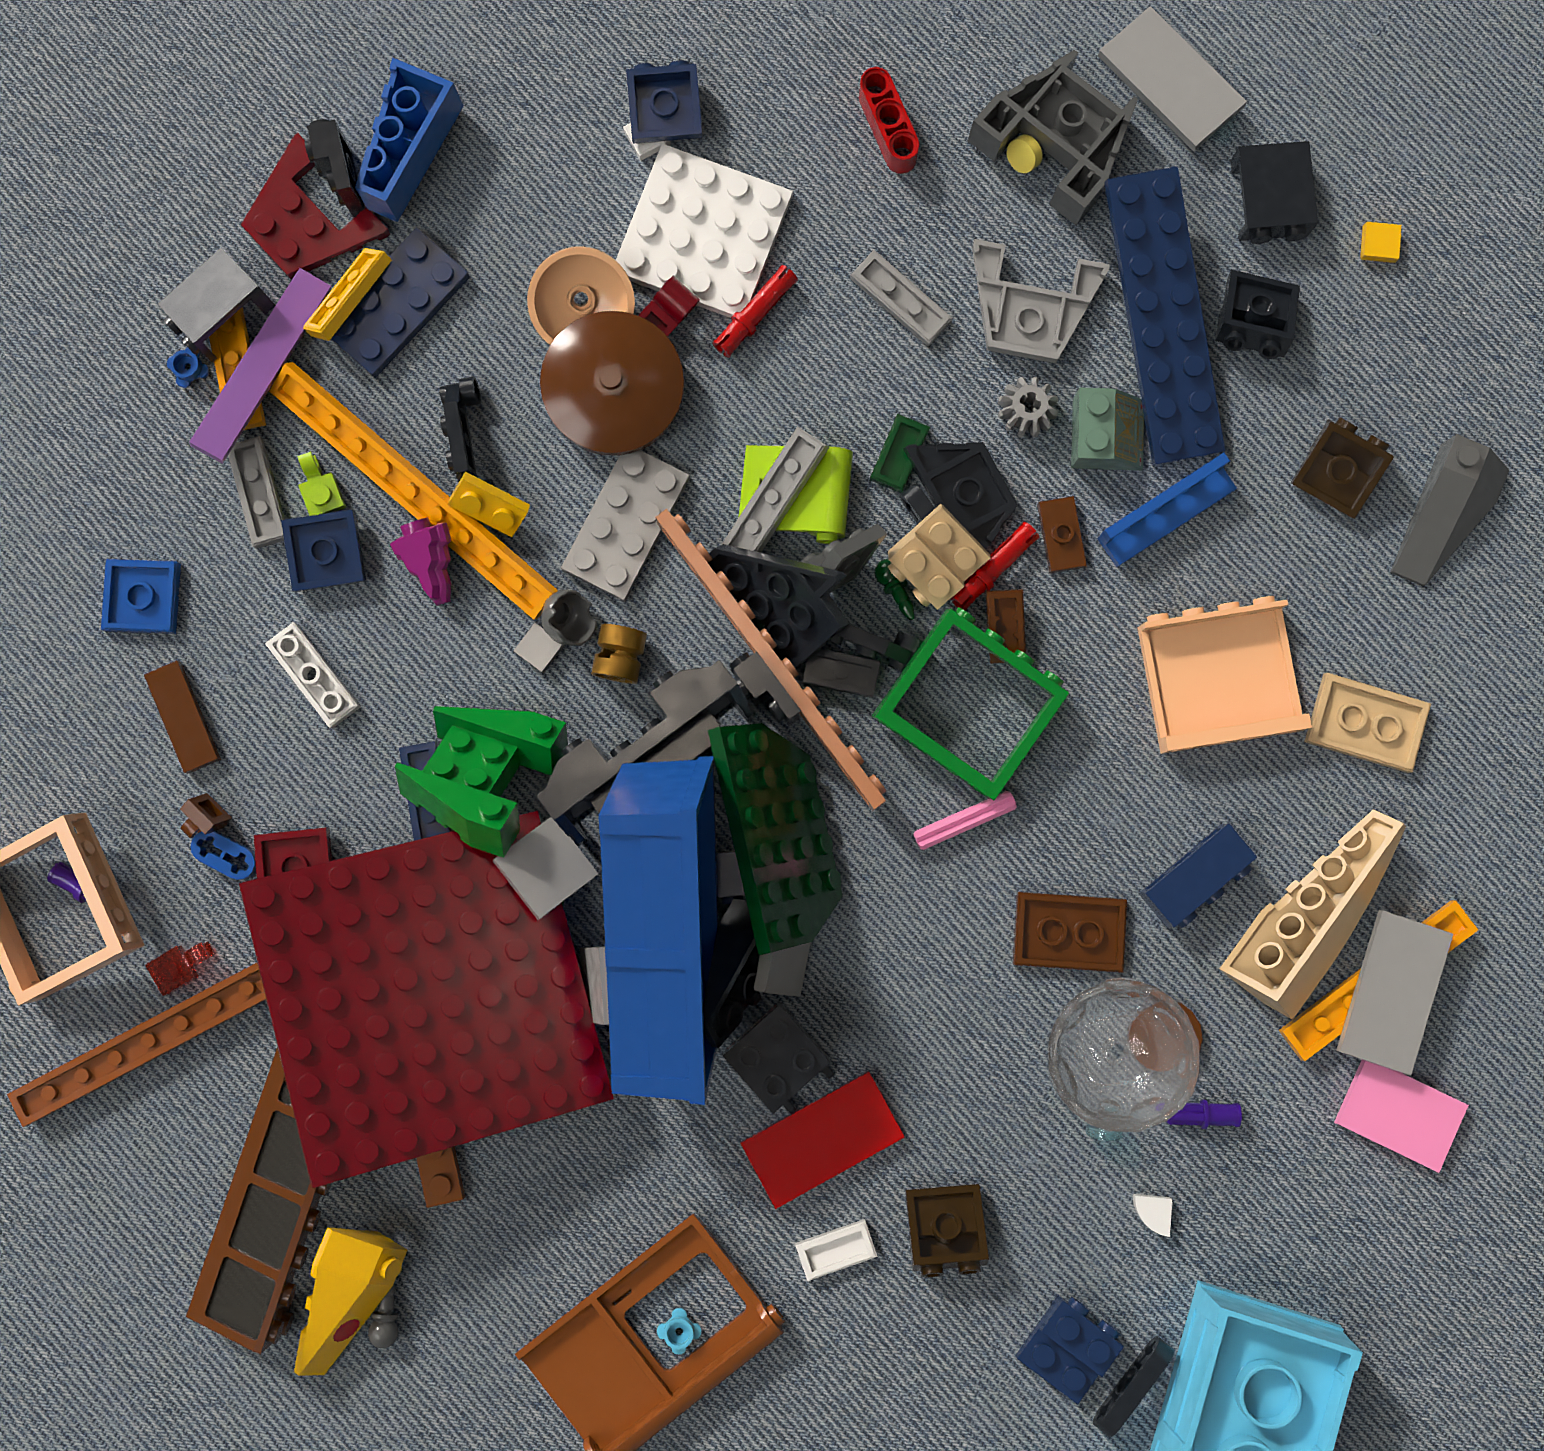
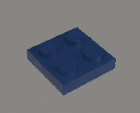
M355 510L281 520L293 592L366 582Z

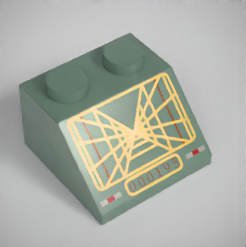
M1080 387L1073 398L1071 468L1142 471L1144 413L1141 398L1118 389Z

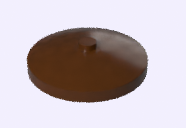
M602 311L586 315L574 321L558 334L544 357L540 375V388L545 409L555 427L565 438L586 451L615 456L642 450L665 434L680 410L684 394V377L681 361L674 345L656 325L631 313Z

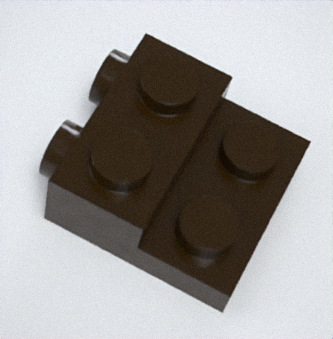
M1341 417L1338 418L1336 423L1328 419L1310 447L1309 454L1290 483L1355 519L1395 456L1386 452L1390 446L1389 444L1373 435H1370L1368 440L1361 438L1355 434L1359 427Z
M972 1184L906 1190L905 1197L912 1270L921 1271V1277L924 1278L944 1275L943 1269L958 1268L959 1274L962 1275L981 1272V1266L987 1265L989 1255L980 1185Z

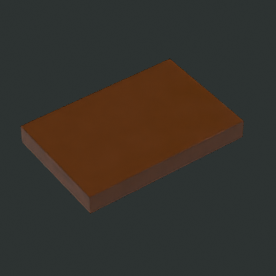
M1017 892L1013 965L1124 973L1127 899Z

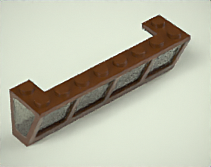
M278 1047L186 1314L187 1318L259 1354L270 1345L276 1344L281 1335L286 1336L291 1327L294 1313L289 1311L297 1286L292 1281L296 1269L301 1270L306 1261L309 1247L304 1245L308 1233H313L318 1225L321 1211L317 1210L321 1195L326 1196L331 1186V1183L311 1188Z

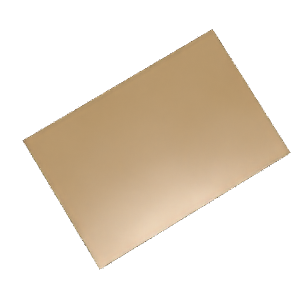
M1325 673L1321 680L1311 717L1312 728L1308 729L1305 742L1402 772L1412 773L1431 703L1331 673Z

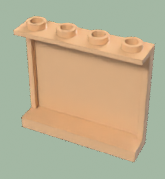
M1266 596L1252 600L1253 605L1240 607L1239 602H1229L1218 605V611L1205 613L1204 607L1184 610L1182 611L1183 616L1169 618L1168 613H1160L1148 616L1147 622L1138 627L1160 754L1300 732L1312 728L1309 713L1302 714L1282 608L1288 605V600L1275 601L1274 596Z

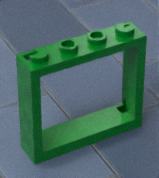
M959 607L956 611L950 608L943 612L871 717L986 798L995 801L1062 705L1069 692L1061 687L1064 681L1048 670L1042 674L1032 666L1035 661L1027 654L1018 649L1013 653L1004 647L1005 639L988 628L983 632L973 625L976 619L968 612ZM952 626L1051 695L992 780H989L893 712L898 702Z

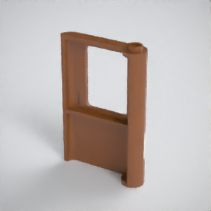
M693 1213L515 1353V1356L527 1365L583 1438V1448L585 1451H636L782 1335L784 1330L781 1325L786 1321L773 1303L769 1306L765 1304L706 1225ZM700 1253H706L745 1302L746 1308L674 1367L664 1368L628 1322L625 1312Z

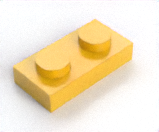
M466 471L448 502V505L510 537L514 536L530 507V504Z

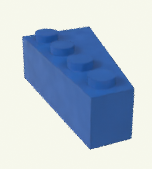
M392 57L389 68L391 75L388 85L385 84L381 95L383 103L379 117L375 116L372 127L374 132L371 145L366 148L355 189L368 210L398 222L464 105L453 82Z

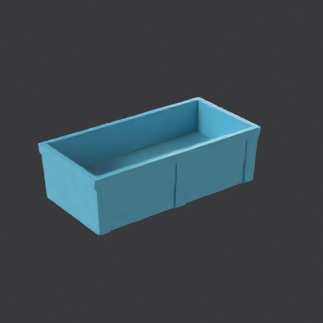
M1198 1280L1150 1451H1333L1354 1372L1358 1371L1363 1352L1343 1332L1344 1329L1341 1325Z

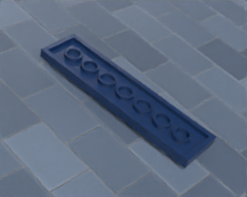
M1178 166L1107 179L1104 184L1152 465L1225 452Z

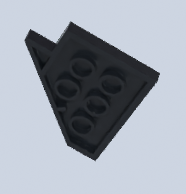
M725 544L714 548L709 553L712 558L708 563L716 574L720 571L725 574L734 587L730 591L731 595L737 603L742 599L746 602L755 615V618L751 620L759 632L764 628L767 630L777 644L773 651L780 660L786 657L796 670L850 623L829 595V592L846 577L842 571Z

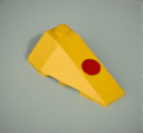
M327 1227L312 1263L310 1276L315 1278L313 1294L306 1298L305 1308L310 1312L308 1324L300 1333L294 1368L295 1374L298 1376L325 1375L394 1285L408 1251L406 1248L378 1231Z

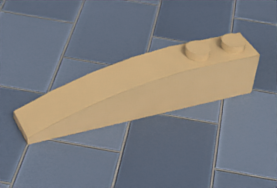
M1372 810L1338 841L1340 846L1326 857L1322 855L1312 864L1314 869L1300 882L1297 880L1293 881L1285 889L1288 893L1274 905L1269 903L1261 910L1220 967V970L1262 1003L1293 1020L1356 928L1391 862L1406 828L1405 824Z

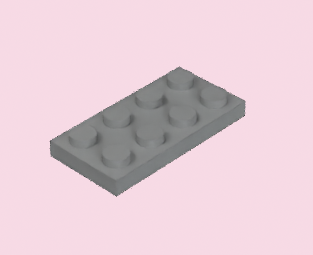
M641 450L620 455L561 566L562 571L626 602L662 533L655 517L665 509H668L670 513L673 512L690 479V475Z

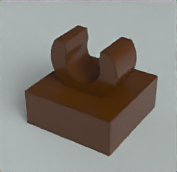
M208 793L188 799L180 808L188 817L180 829L190 839L197 832L202 831L206 835L220 830L232 819Z

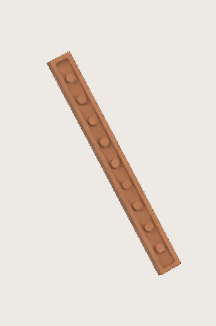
M668 509L655 517L657 525L753 653L758 652L800 708L803 720L872 812L885 803L886 800L882 795L887 791L874 774L870 777L866 775L860 767L864 763L861 755L853 745L845 747L838 737L842 734V731L830 715L824 719L816 708L821 704L816 695L808 686L805 689L800 687L794 679L799 674L792 663L786 657L783 660L779 659L773 651L777 644L765 628L760 632L751 621L755 618L752 610L743 599L737 603L730 593L734 589L731 582L722 571L717 574L708 564L712 558L700 542L694 545L686 535L691 530L679 514L673 517Z

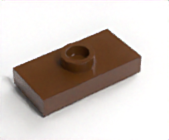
M1074 496L1038 502L1037 507L1049 573L1085 568L1087 565Z
M1023 589L986 591L988 629L1004 638L1003 646L1011 652L1015 653L1018 649L1026 654ZM989 652L990 664L1004 663Z

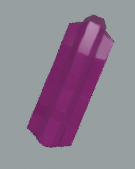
M426 517L400 526L403 536L390 543L397 559L404 562L411 575L419 578L424 592L436 606L450 602L451 580L447 567L451 560L448 549L451 537L447 523L431 526L429 518Z

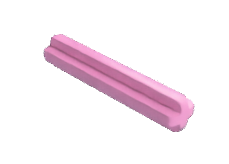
M1005 791L1000 793L995 801L987 799L915 831V841L921 850H925L1017 808L1016 801L1011 792Z

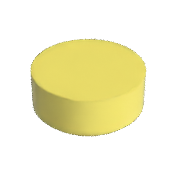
M1020 135L1009 143L1007 158L1010 165L1016 171L1028 173L1040 165L1042 149L1032 136Z

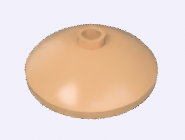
M576 246L555 252L539 265L529 285L527 305L534 328L542 339L551 345L563 329L586 315L602 311H622L634 314L635 297L626 271L614 258L598 249ZM579 292H583L588 296V301L583 305L577 304L574 300L575 295Z

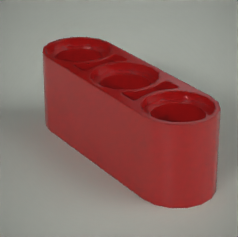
M880 67L869 68L861 76L859 89L860 105L889 169L898 174L908 173L916 165L919 150L918 137L889 73ZM877 86L883 91L875 94L868 91V88ZM892 117L896 120V123L887 125L881 119ZM897 148H906L907 150H909L910 154L907 156H899L895 153L894 150Z

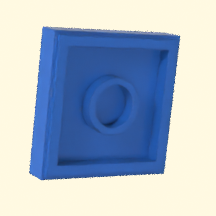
M106 559L101 630L105 632L176 634L181 564L177 561Z

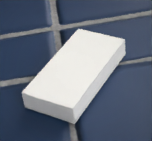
M865 1219L795 1243L807 1281L878 1257Z

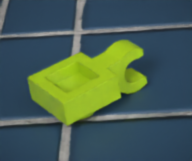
M310 451L297 456L308 480L299 484L298 487L309 516L332 513L347 508L335 475L332 472L323 475L316 455L313 456Z

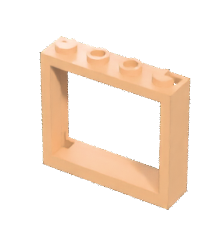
M86 813L63 815L0 850V867L58 836L107 946L40 981L0 890V965L9 983L10 992L15 997L18 1006L42 1000L145 946Z

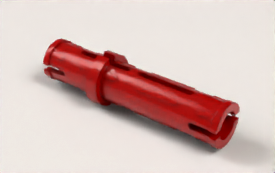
M781 265L743 310L735 312L731 316L732 322L712 342L719 353L725 351L723 355L730 358L747 336L752 337L757 331L756 326L793 284H796L798 281L797 276L792 270L789 269L786 273L787 267Z
M1023 522L990 555V559L964 581V587L950 599L953 600L952 603L957 608L959 607L966 611L985 590L990 591L998 577L1040 538L1039 534L1035 533L1036 530L1029 523Z

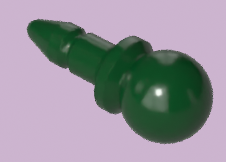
M889 558L883 559L875 567V578L880 585L884 586L885 594H892L896 604L899 605L900 612L911 621L915 618L913 604L909 600V596L904 588L908 582L906 579L900 582L888 568L891 564Z

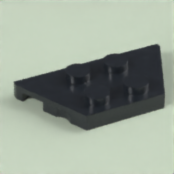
M984 442L966 444L940 443L938 445L918 446L917 444H910L906 446L904 451L935 508L942 504L986 550L999 533L1005 521L1017 507V503Z

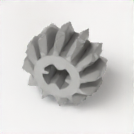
M1023 377L1018 378L1017 386L1008 384L1004 389L1006 395L1000 396L998 404L1003 407L998 413L999 419H1010L1005 429L1010 431L1015 426L1018 427L1017 436L1019 438L1024 436L1027 429L1032 437L1039 435L1040 428L1048 431L1052 426L1050 419H1055L1058 415V410L1052 407L1058 402V397L1055 395L1047 396L1051 389L1050 384H1045L1042 388L1038 387L1039 379L1037 377H1033L1030 385L1027 384ZM1025 402L1031 403V413L1025 411Z

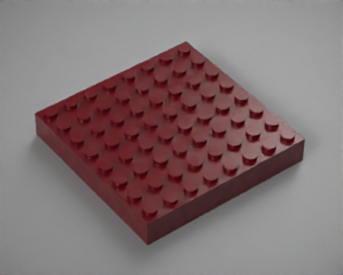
M538 811L519 815L521 830L512 845L541 825ZM455 831L239 883L311 1188L614 1099L562 902L537 920L494 864L493 860L497 855L470 847L460 839V835Z

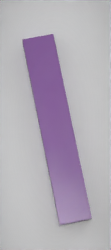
M299 268L189 441L191 447L223 464L276 380L282 367L306 332L303 329L305 323L330 293L331 285Z

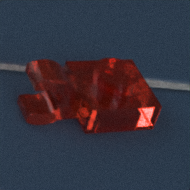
M209 941L204 944L200 942L186 952L182 945L175 946L145 966L162 996H168L198 978L199 975L194 967L211 958L216 953Z

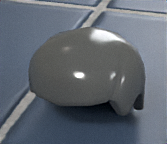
M560 589L547 598L544 603L541 617L544 631L557 643L569 646L583 645L591 639L597 628V621L591 617L589 611L592 603L584 596H581L576 590Z

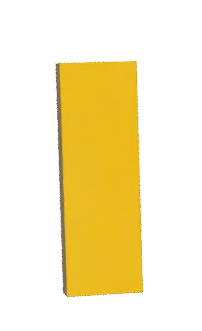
M364 248L308 319L303 329L311 337L330 341L392 259L384 251Z

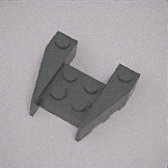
M1073 50L1054 61L1049 68L1035 76L1032 74L1026 77L1018 86L995 95L973 121L967 141L995 162L1020 132L1023 135H1029L1036 139L1041 149L1070 170L1057 185L1049 205L1077 226L1096 204L1105 187L1104 182L1109 178L1138 99L1133 96L1123 109L1115 105L1072 71L1078 56V52Z

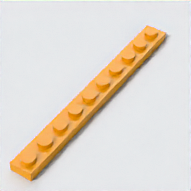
M294 362L284 364L269 390L270 393L417 520L428 517L431 526L447 523L451 542L448 546L533 620L542 615L546 599L558 591L552 584L480 522L449 506L450 497Z

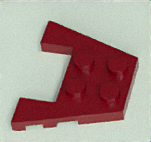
M298 132L291 139L241 223L244 230L290 279H293L299 268L309 272L332 262L331 258L347 251L355 252L362 249V245L377 238L380 241L390 235L385 225L367 207L341 230H338L295 184L315 167V163H311L308 158L305 140Z

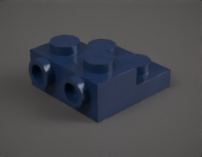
M679 60L669 63V66L655 67L653 64L642 63L634 66V69H626L633 144L703 138L696 64H689L687 61Z
M1058 1294L1015 1356L1078 1405L1098 1375L1104 1376L1124 1346L1117 1339L1120 1332L1103 1319L1097 1324L1087 1316L1090 1310L1072 1296L1067 1301Z

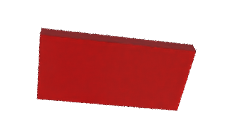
M867 1071L742 1140L740 1144L774 1208L777 1209L905 1138L870 1072Z

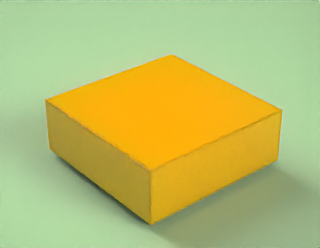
M1366 222L1362 227L1360 260L1396 263L1400 255L1402 225Z

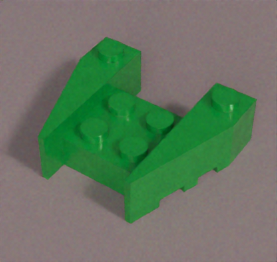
M435 706L433 714L437 738L442 739L423 770L397 762L395 771L400 794L418 808L422 806L436 817V821L443 827H450L460 835V839L470 847L504 858L521 829L517 802L502 798L501 795L520 765L552 775L558 760L564 757L562 750L568 746L566 722L531 711Z

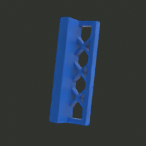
M1224 452L1101 533L1097 539L1117 568L1237 489L1224 470V467L1230 462Z

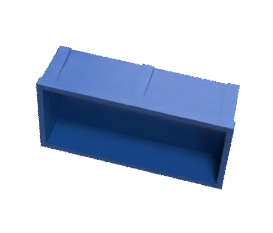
M698 757V760L624 763L599 813L612 1094L687 1100L690 1104L705 1105L717 1048L711 1046L704 1034L703 1003L718 929L714 757Z

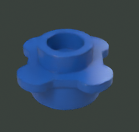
M188 347L186 350L177 351L167 360V367L176 375V383L182 388L189 387L192 381L198 378L204 379L209 374L208 366L203 364L199 358L200 353L195 356ZM187 364L191 365L189 370H185Z

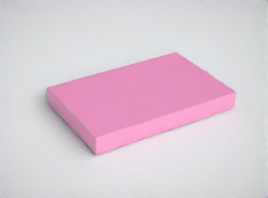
M1361 1060L1334 1123L1439 1173L1469 1105L1401 1072Z

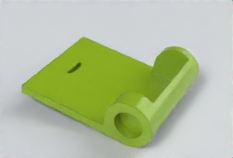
M746 445L739 516L784 446ZM829 447L776 531L808 532L816 537V542L822 544H830L837 539L845 537L853 452L851 450L841 447Z

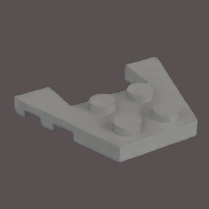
M974 239L972 252L987 351L1056 364L1105 278L1110 264L1078 259L1071 293H1065L1000 280L1006 245Z

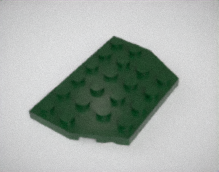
M763 723L719 726L709 729L707 731L758 954H768L813 942L843 897L841 890V876L836 869L833 856V841L828 834L824 817L825 807L819 796L816 783L817 773L811 762V757L808 753Z

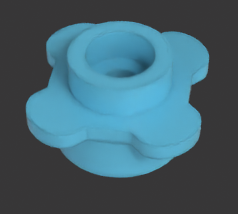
M676 1308L672 1311V1317L666 1323L658 1325L657 1335L660 1339L665 1340L673 1353L680 1355L685 1353L687 1346L693 1339H698L701 1336V1326L698 1323H693L687 1317L685 1309ZM681 1328L683 1330L682 1334H677L676 1329Z

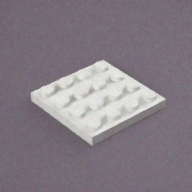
M662 143L616 261L626 271L631 282L655 291H659L669 278L674 275L700 299L696 306L731 318L735 312H741L754 297L793 197V191Z

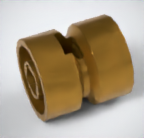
M601 624L597 644L602 650L595 654L591 674L607 680L637 684L641 667L637 656L644 652L647 633L621 625Z

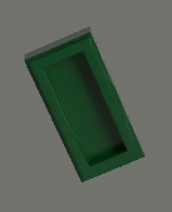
M897 413L870 476V481L902 493L913 469L904 448L910 444L923 445L930 427Z

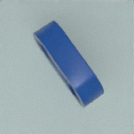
M201 831L192 839L191 852L198 861L236 880L250 879L256 874L255 852L243 844L216 831L206 835ZM214 838L213 845L222 850L221 855L216 853L204 855L206 848L202 846L203 841H211ZM246 855L245 862L249 864L248 869H240L237 873V864L228 860L229 856L242 858Z

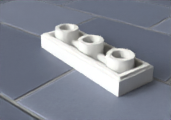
M291 623L265 643L329 728L333 729L361 707L297 623ZM315 669L316 677L309 681L307 675L310 670Z

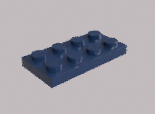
M417 227L389 256L392 259L390 264L331 338L336 345L374 378L387 367L470 278L465 269Z

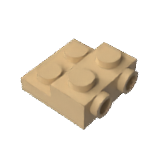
M940 504L888 551V558L891 562L888 568L900 582L908 579L916 587L912 592L922 605L927 607L929 604H932L938 610L964 587V581L990 559V554Z

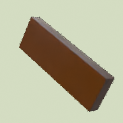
M176 660L144 674L183 772L189 774L221 760L182 663Z

